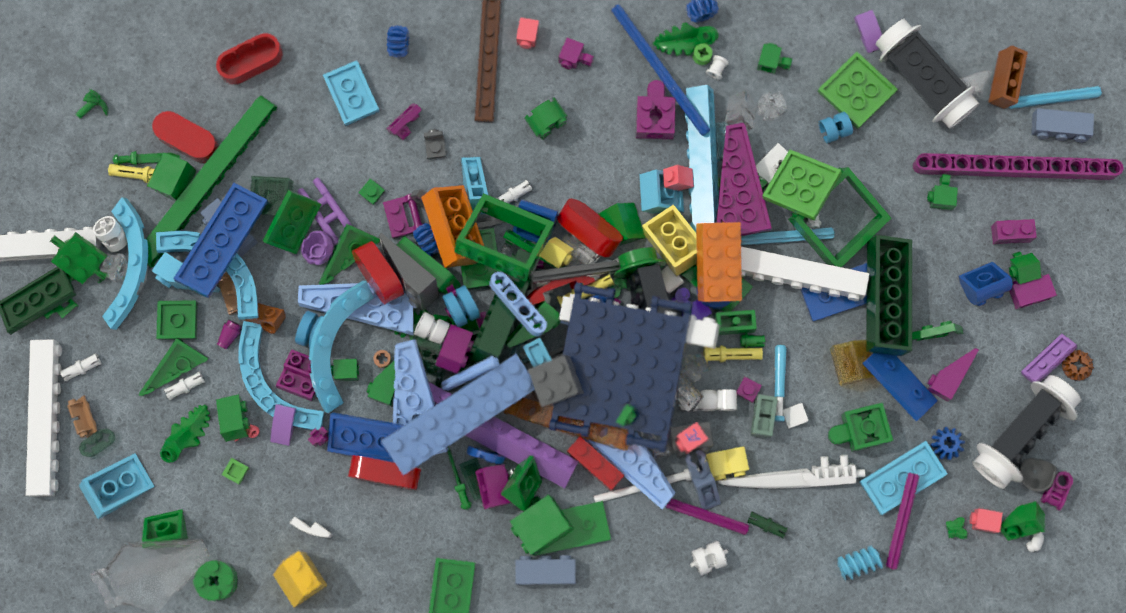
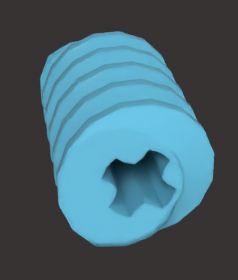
M868 546L867 551L864 548L860 549V554L857 551H854L852 556L846 554L845 560L841 556L838 557V566L845 581L846 575L853 579L854 572L860 577V570L868 574V567L876 571V564L880 569L883 568L880 555L872 546Z

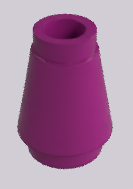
M228 319L227 323L223 325L217 345L227 349L241 333L242 326Z

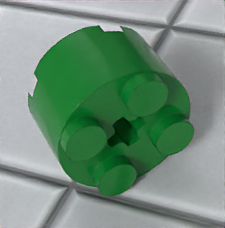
M553 97L552 102L550 100L543 102L531 111L533 113L532 116L526 115L524 119L536 137H540L543 140L551 134V129L554 127L557 129L563 127L566 124L568 115L557 99Z
M212 560L199 567L193 584L197 593L202 598L209 601H222L231 597L236 591L238 576L236 570L230 564ZM214 577L218 578V585L214 584Z

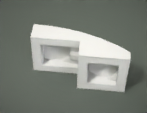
M294 517L290 522L298 529L312 535L325 538L333 536L332 533L317 522L312 527H309L298 517Z

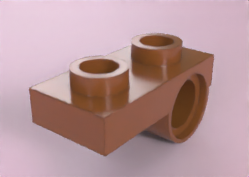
M258 303V318L244 320L261 324V327L266 332L274 334L286 319L283 309Z

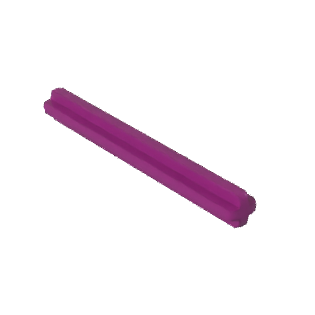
M908 473L886 562V567L890 569L898 568L919 481V475L915 473Z
M673 498L666 505L668 509L744 535L749 530L748 524Z

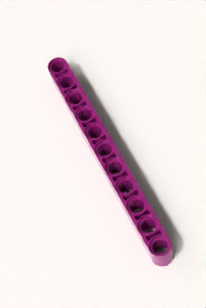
M923 153L913 162L914 171L918 174L926 175L946 174L959 176L1113 180L1124 169L1122 162L1117 159ZM919 161H924L927 167H921ZM938 162H943L945 164V168H941L938 165ZM957 162H961L964 168H959ZM976 163L982 164L983 169L977 168ZM995 163L1000 164L1002 170L997 169ZM1014 164H1018L1021 170L1015 169ZM1033 164L1037 165L1040 171H1036L1033 168ZM1052 165L1057 166L1059 171L1053 170ZM1071 165L1077 168V172L1071 169ZM1090 166L1096 169V173L1091 171ZM1109 166L1114 168L1115 173L1109 170Z

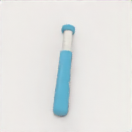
M785 345L775 346L774 397H778L775 422L785 421L783 416L787 350Z

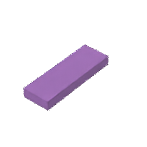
M1059 335L1021 371V374L1030 382H1041L1077 348V344L1065 335Z

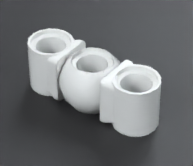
M681 390V411H685V409H693V411H716L717 409L719 411H736L737 390H701L700 392L699 390Z

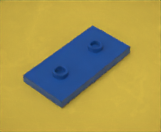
M867 263L851 268V270L867 273ZM802 287L800 289L812 322L867 304V289L865 297L862 300L859 299V301H852L848 297L841 295L840 297H833L829 293L822 291L821 293H814L808 288Z
M873 353L862 363L915 421H918L938 401L897 356Z
M333 412L330 414L327 451L395 463L381 441L404 425Z

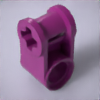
M1068 472L1056 473L1053 484L1047 490H1044L1040 502H1046L1055 506L1056 510L1060 511L1066 502L1067 495L1073 484L1071 474ZM1059 476L1064 477V486L1058 483Z

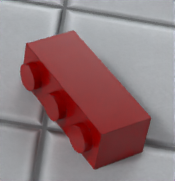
M581 436L567 450V453L573 459L579 461L578 463L610 491L624 477V474Z

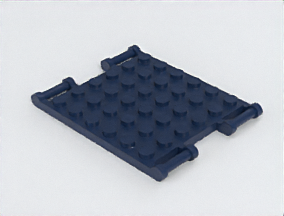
M576 282L563 355L571 357L584 393L554 404L549 430L556 431L558 429L589 437L591 424L594 422L629 429L626 437V445L628 446L638 445L658 449L659 452L665 453L693 302L686 301V303L660 299L659 296L653 295L651 310L647 311L614 305L616 293L614 288L603 289L585 286L583 283ZM582 293L607 297V301L602 303L581 299ZM658 307L684 311V316L659 313ZM626 405H632L637 408L635 412L637 416L631 425L622 426L616 422ZM559 417L584 420V425L579 426L559 422ZM639 431L662 437L659 442L635 437V433Z

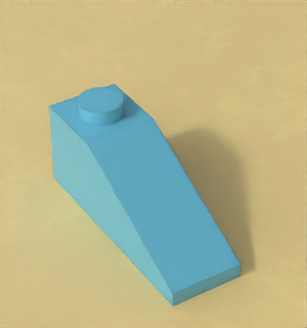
M480 157L461 158L463 185L472 211L475 209L483 193L488 195Z

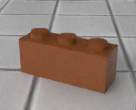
M1013 45L999 51L988 103L1003 109L1018 103L1027 51Z

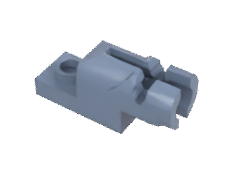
M699 450L696 451L699 460L697 461L699 471L695 463L692 462L690 454L686 456L685 460L702 509L707 510L721 504L706 456L704 452Z

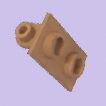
M85 395L77 401L76 399L68 401L69 405L67 407L71 418H79V420L73 422L77 435H80V438L86 436L88 438L96 433V422L93 420L90 405L86 401Z

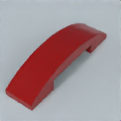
M589 276L550 281L533 290L526 298L534 305L545 301L543 293L568 283L572 290L575 288L576 282L587 285L595 282V279Z

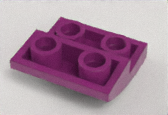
M291 349L283 365L284 369L276 383V388L312 401L315 391L310 377V373H312L311 360H309L308 355Z

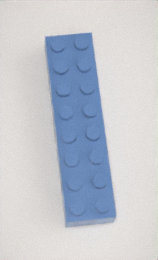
M513 354L501 362L498 367L479 376L382 439L381 442L404 475L535 390L530 374L517 354Z

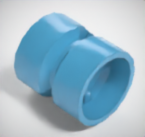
M846 112L834 115L833 119L828 117L819 121L821 133H827L823 137L826 143L838 140L839 136L844 138L853 134L852 123Z

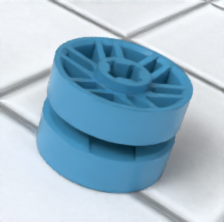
M465 285L455 290L458 298L452 292L442 296L450 315L459 328L467 324L465 315L471 321L481 317Z
M306 311L298 326L295 343L304 347L309 344L310 348L315 329L321 317L324 316L318 318V314Z

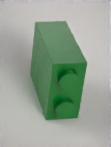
M547 495L510 521L512 524L511 531L516 537H520L523 542L521 544L523 550L527 554L530 553V555L534 556L574 529L551 495Z

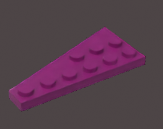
M745 122L728 125L725 130L717 223L741 222V236L770 231L772 227L766 203L762 197L763 192Z

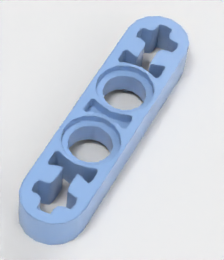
M502 272L494 273L489 282L491 289L530 334L534 336L542 335L547 327L545 319L506 274ZM496 279H497L498 281H499V280H503L502 285H501L500 283H499V284H496V283H495ZM512 292L516 294L517 299L510 301L506 294ZM526 307L529 310V315L524 316L520 314L519 309ZM534 323H535L536 325H537V324H540V325H541L540 329H539V328H536V329H535V328L533 327V326H534Z

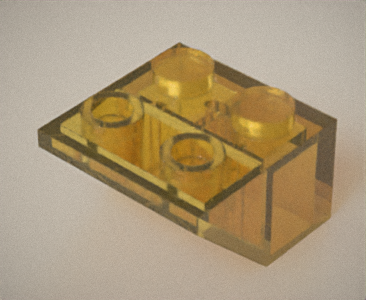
M866 340L849 341L833 345L830 348L840 386L875 378L862 364L872 355L871 352H866Z

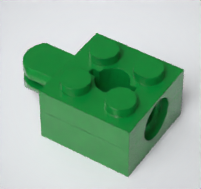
M883 402L842 413L843 424L833 426L828 431V439L832 444L838 445L849 442L851 452L893 441Z

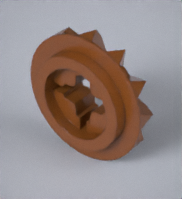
M1074 350L1062 361V369L1070 379L1081 381L1091 375L1094 368L1093 359L1089 357L1088 353ZM1078 359L1080 360V364H1083V366H1085L1079 368V371L1077 370V366L1071 364L1076 363Z

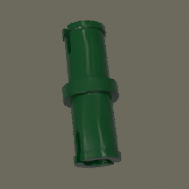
M753 511L747 523L763 529V532H770L781 539L784 538L788 527L772 521V518L769 517L767 519Z

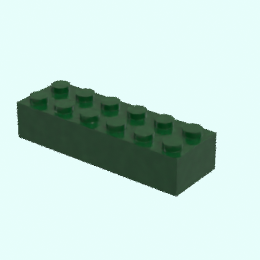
M875 235L867 242V273H869L866 307V352L904 356L912 351V239Z
M518 249L516 255L512 253L511 258L527 263L531 253ZM540 257L538 258V260H537V262H536V264H535V266H534L532 272L535 271L536 266H537V264H538V261H539ZM506 274L521 293L525 295L530 283V275L525 282ZM512 292L506 294L510 301L517 299L516 294ZM496 293L470 351V354L473 355L471 362L476 364L491 356L499 358L515 320V315Z

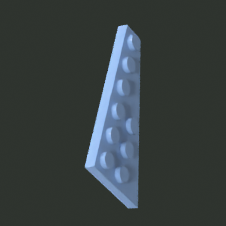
M358 283L301 285L298 288V304L301 307L327 313L333 301ZM367 283L374 298L352 312L347 319L414 336V307L409 303V298L405 291L404 295L384 305L369 283Z
M416 339L395 345L393 423L405 425L435 406ZM448 446L437 454L447 452Z
M584 420L581 422L579 426L584 425ZM592 422L589 437H581L661 509L665 508L676 493L647 447L626 445L629 429ZM636 431L635 437H639V438H640V436L638 435V433H637V431Z

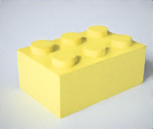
M674 204L642 225L645 237L662 259L666 260L667 265L676 277L697 263L696 232Z

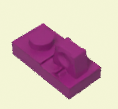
M412 103L386 130L390 134L397 135L400 139L404 140L411 133L406 123L415 121L420 116L419 112L422 109L417 104Z

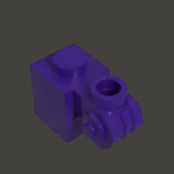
M679 288L675 296L671 298V301L686 303L690 297L689 290ZM697 299L693 302L691 315L696 316V320L703 321L704 318H709L712 315L709 307L703 305L701 301Z

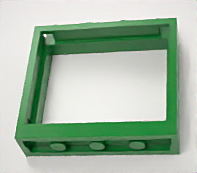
M849 167L838 168L842 174L833 190L846 179L876 216L835 256L832 255L803 221L804 216L793 212L792 216L788 219L827 265L836 267L844 266L891 219L889 214Z
M483 193L456 240L454 252L526 282L551 235L554 222ZM481 212L540 236L527 263L466 239Z

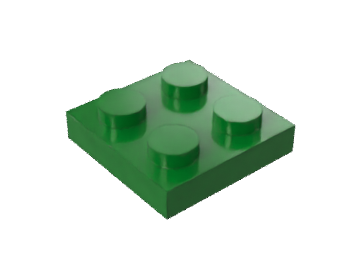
M196 300L158 301L156 339H197L198 302Z

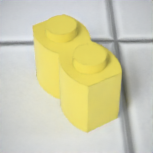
M745 447L705 455L715 481L727 479L726 475L734 474V477L746 475L745 471L749 470Z

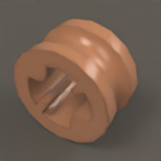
M379 350L374 354L373 360L378 367L385 368L390 365L391 356L387 351ZM381 354H385V357L388 359L387 362L384 361V364H380V361L377 359L378 356L381 357Z

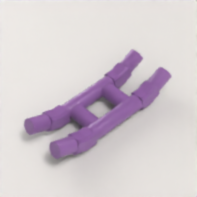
M315 178L313 183L323 196L317 201L322 204L321 207L328 203L333 210L325 218L318 211L315 219L323 231L331 238L333 245H336L339 239L328 224L337 218L344 228L346 224L351 225V223L319 178ZM303 188L297 191L298 194L310 198Z

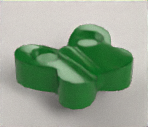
M614 276L613 282L615 285L608 288H614L616 290L615 298H618L621 290L627 288L626 280Z
M963 517L946 522L949 538H967V531L963 529L965 525Z

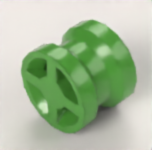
M699 44L694 49L693 60L698 65H707L712 57V49L707 44Z

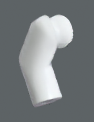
M1042 532L1032 535V541L1027 543V548L1030 552L1041 549L1044 540Z

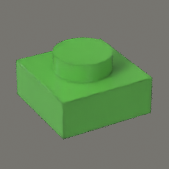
M231 458L222 476L240 485L250 467Z

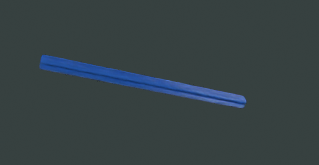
M620 5L613 7L612 12L698 132L702 136L709 133L710 129L623 8Z

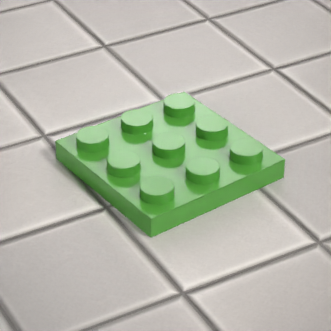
M856 52L817 92L840 113L846 112L851 123L859 129L898 89L864 57Z
M789 149L762 197L766 201L815 221L842 172L838 168Z

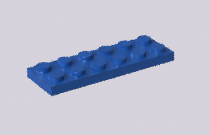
M233 183L173 278L174 281L209 298L266 207L268 200Z

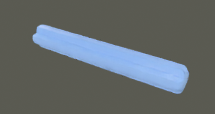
M491 356L443 380L441 383L442 389L449 391L498 367V358Z

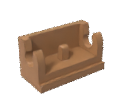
M224 273L219 281V286L228 314L231 315L238 312L237 294L231 277L228 273Z

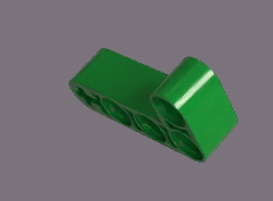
M405 236L396 244L436 278L439 293L448 294L446 288L450 285H453L455 290L461 287L459 281L450 271Z

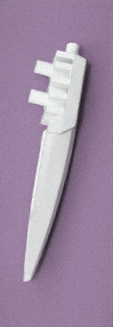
M840 455V465L831 464V466H829L828 456L820 457L821 467L812 466V472L807 468L768 472L719 480L718 483L727 486L750 488H804L854 484L857 477H865V470H856V466L853 463L848 464V455Z

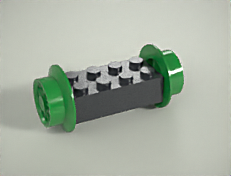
M654 247L635 249L618 257L620 269L614 273V276L616 278H627L626 287L631 293V305H636L638 309L645 310L646 307L651 308L653 295L659 296L660 299L668 300L661 268L667 262L657 258ZM658 307L659 313L671 311L670 308Z

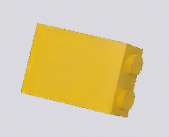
M298 551L284 560L273 574L294 608L328 586L308 554L302 551Z

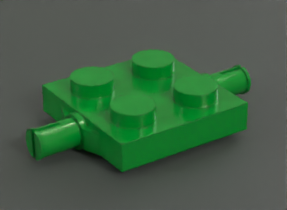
M77 232L64 242L55 235L50 239V242L59 248L51 262L81 284L94 274L103 281L109 275L99 268L100 264L106 259L107 254Z

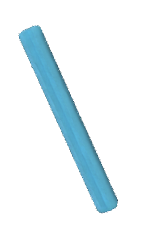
M1096 86L1020 96L1018 103L1009 108L1100 97L1102 92L1101 88Z
M833 228L811 229L820 240L834 238ZM797 230L764 232L741 236V245L806 241Z

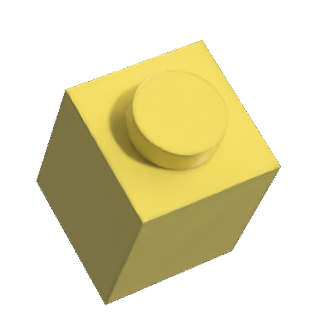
M557 237L548 240L540 257L555 267L561 268L570 263L573 258L571 254L574 249Z

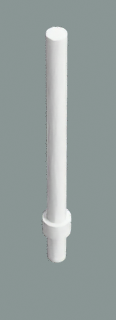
M684 469V472L666 476V479L669 483H674L685 479L689 481L691 477L688 469ZM635 485L595 495L594 500L595 503L637 493L640 490Z

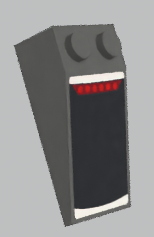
M380 233L379 238L383 254L397 275L409 298V303L414 308L425 311L439 298L436 278L383 233Z

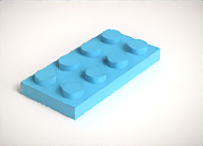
M924 441L859 481L880 515L901 503L908 473L919 475L916 494L947 475V472L927 441Z

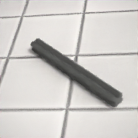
M614 260L534 271L530 273V281L532 283L616 272L620 269L619 262Z

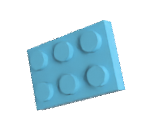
M358 61L323 75L345 126L379 112V108Z

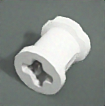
M715 55L712 59L713 63L710 69H707L706 74L716 80H721V74L729 62L725 58Z

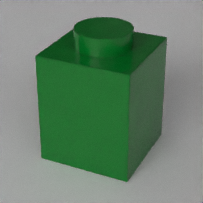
M357 359L333 360V365H330L335 381L359 380V361Z

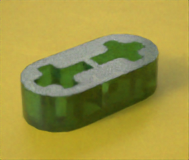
M107 428L97 431L81 442L79 446L80 453L86 457L97 455L114 443V432ZM103 433L110 434V436L108 437V442L104 440L98 442L103 438ZM94 443H96V445L91 448V453L88 451L85 452V449L87 448L86 444L93 445Z

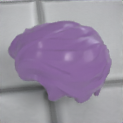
M313 231L303 240L301 247L302 256L309 264H324L333 254V242L324 231Z

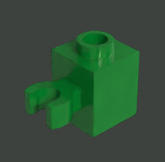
M763 44L757 70L775 74L777 66L789 70L792 59L780 57L782 48L776 44Z
M942 174L939 186L935 185L931 191H928L927 202H930V208L953 210L956 207L958 188L949 187L950 175Z
M1020 251L1012 253L1014 258L1010 259L1011 267H1009L1011 278H1014L1019 284L1041 278L1040 261L1033 253L1022 255Z

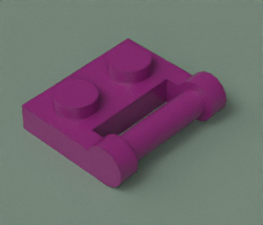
M411 194L383 202L392 239L413 234L417 227L423 225L417 204L410 197ZM405 203H409L414 222L412 227L408 225L403 206Z

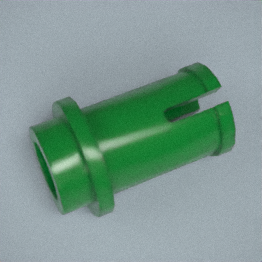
M745 333L740 336V346H744V348L765 346L764 335H748Z

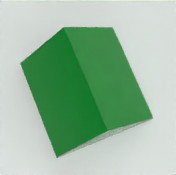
M163 152L147 187L176 201L190 184L197 170L187 161Z
M634 202L616 203L598 213L599 216L621 233L623 239L619 246L646 238Z
M530 455L516 466L501 492L502 496L522 511L527 510L542 484L534 456Z
M183 509L144 518L143 547L151 548L188 539Z

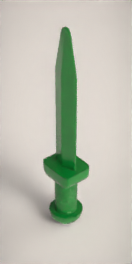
M133 151L131 155L126 156L116 154L112 160L116 165H119V163H132L133 166H138V163L159 162L163 153L138 154L137 151ZM167 153L177 158L181 157L180 155L174 153Z
M448 446L447 454L457 482V486L454 488L462 504L460 507L463 510H468L471 507V502L468 501L466 485L460 482L453 456Z

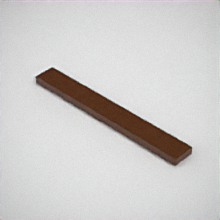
M482 0L475 122L494 123L501 0Z

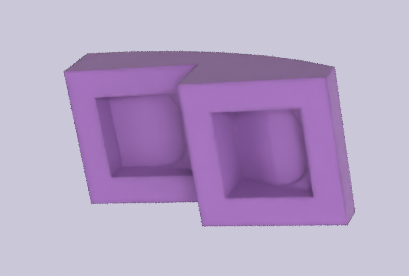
M873 10L855 16L854 20L861 33V39L867 53L878 50L876 42L882 36Z
M276 404L270 442L290 446L296 408Z

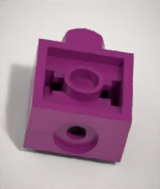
M653 80L648 85L647 96L637 97L636 138L673 140L675 132V98L665 97L664 83L659 80Z

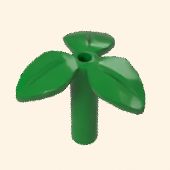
M89 89V92L86 93L83 101L88 103L77 111L76 115L81 119L96 105H100L107 116V104L101 99L102 96L98 92Z

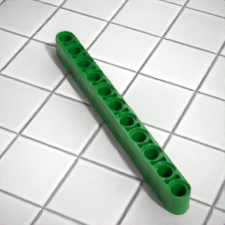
M262 95L253 102L146 238L148 242V267L153 268L157 259L160 260L164 254L157 252L156 232L180 231L190 222V217L197 213L202 206L201 203L208 199L213 192L212 189L216 184L219 185L225 177L224 174L227 170L230 171L237 162V157L244 153L248 148V143L255 139L259 134V129L265 126L271 118L270 115L277 111L275 104Z

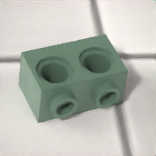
M761 394L756 396L751 436L772 437L778 397Z

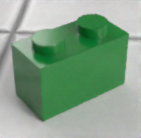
M755 310L716 312L714 316L715 323L720 325L718 335L754 333L757 329Z
M239 394L216 399L220 434L225 442L249 437L248 429H250V422L245 415V412H248L246 401H243Z

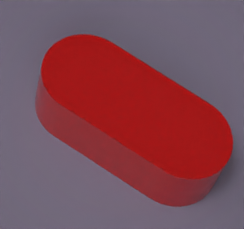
M268 33L259 34L220 54L216 61V69L226 83L232 85L240 84L276 66L282 59L283 51L276 37Z
M162 112L153 121V132L162 143L196 162L206 163L219 147L218 142L209 131L174 112Z
M568 199L557 216L561 226L600 256L611 257L623 239L621 233L579 200Z
M372 241L352 250L353 258L359 270L384 305L404 295L403 287L397 275Z
M352 455L348 477L417 490L421 469L415 467L403 475L396 463Z

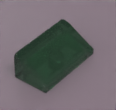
M474 458L458 464L473 500L481 499L475 472L482 469L478 459Z

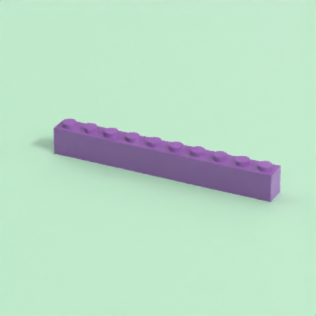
M428 382L435 405L452 395ZM494 416L465 435L518 464L530 455L534 456L540 476L563 488L568 484L579 462Z

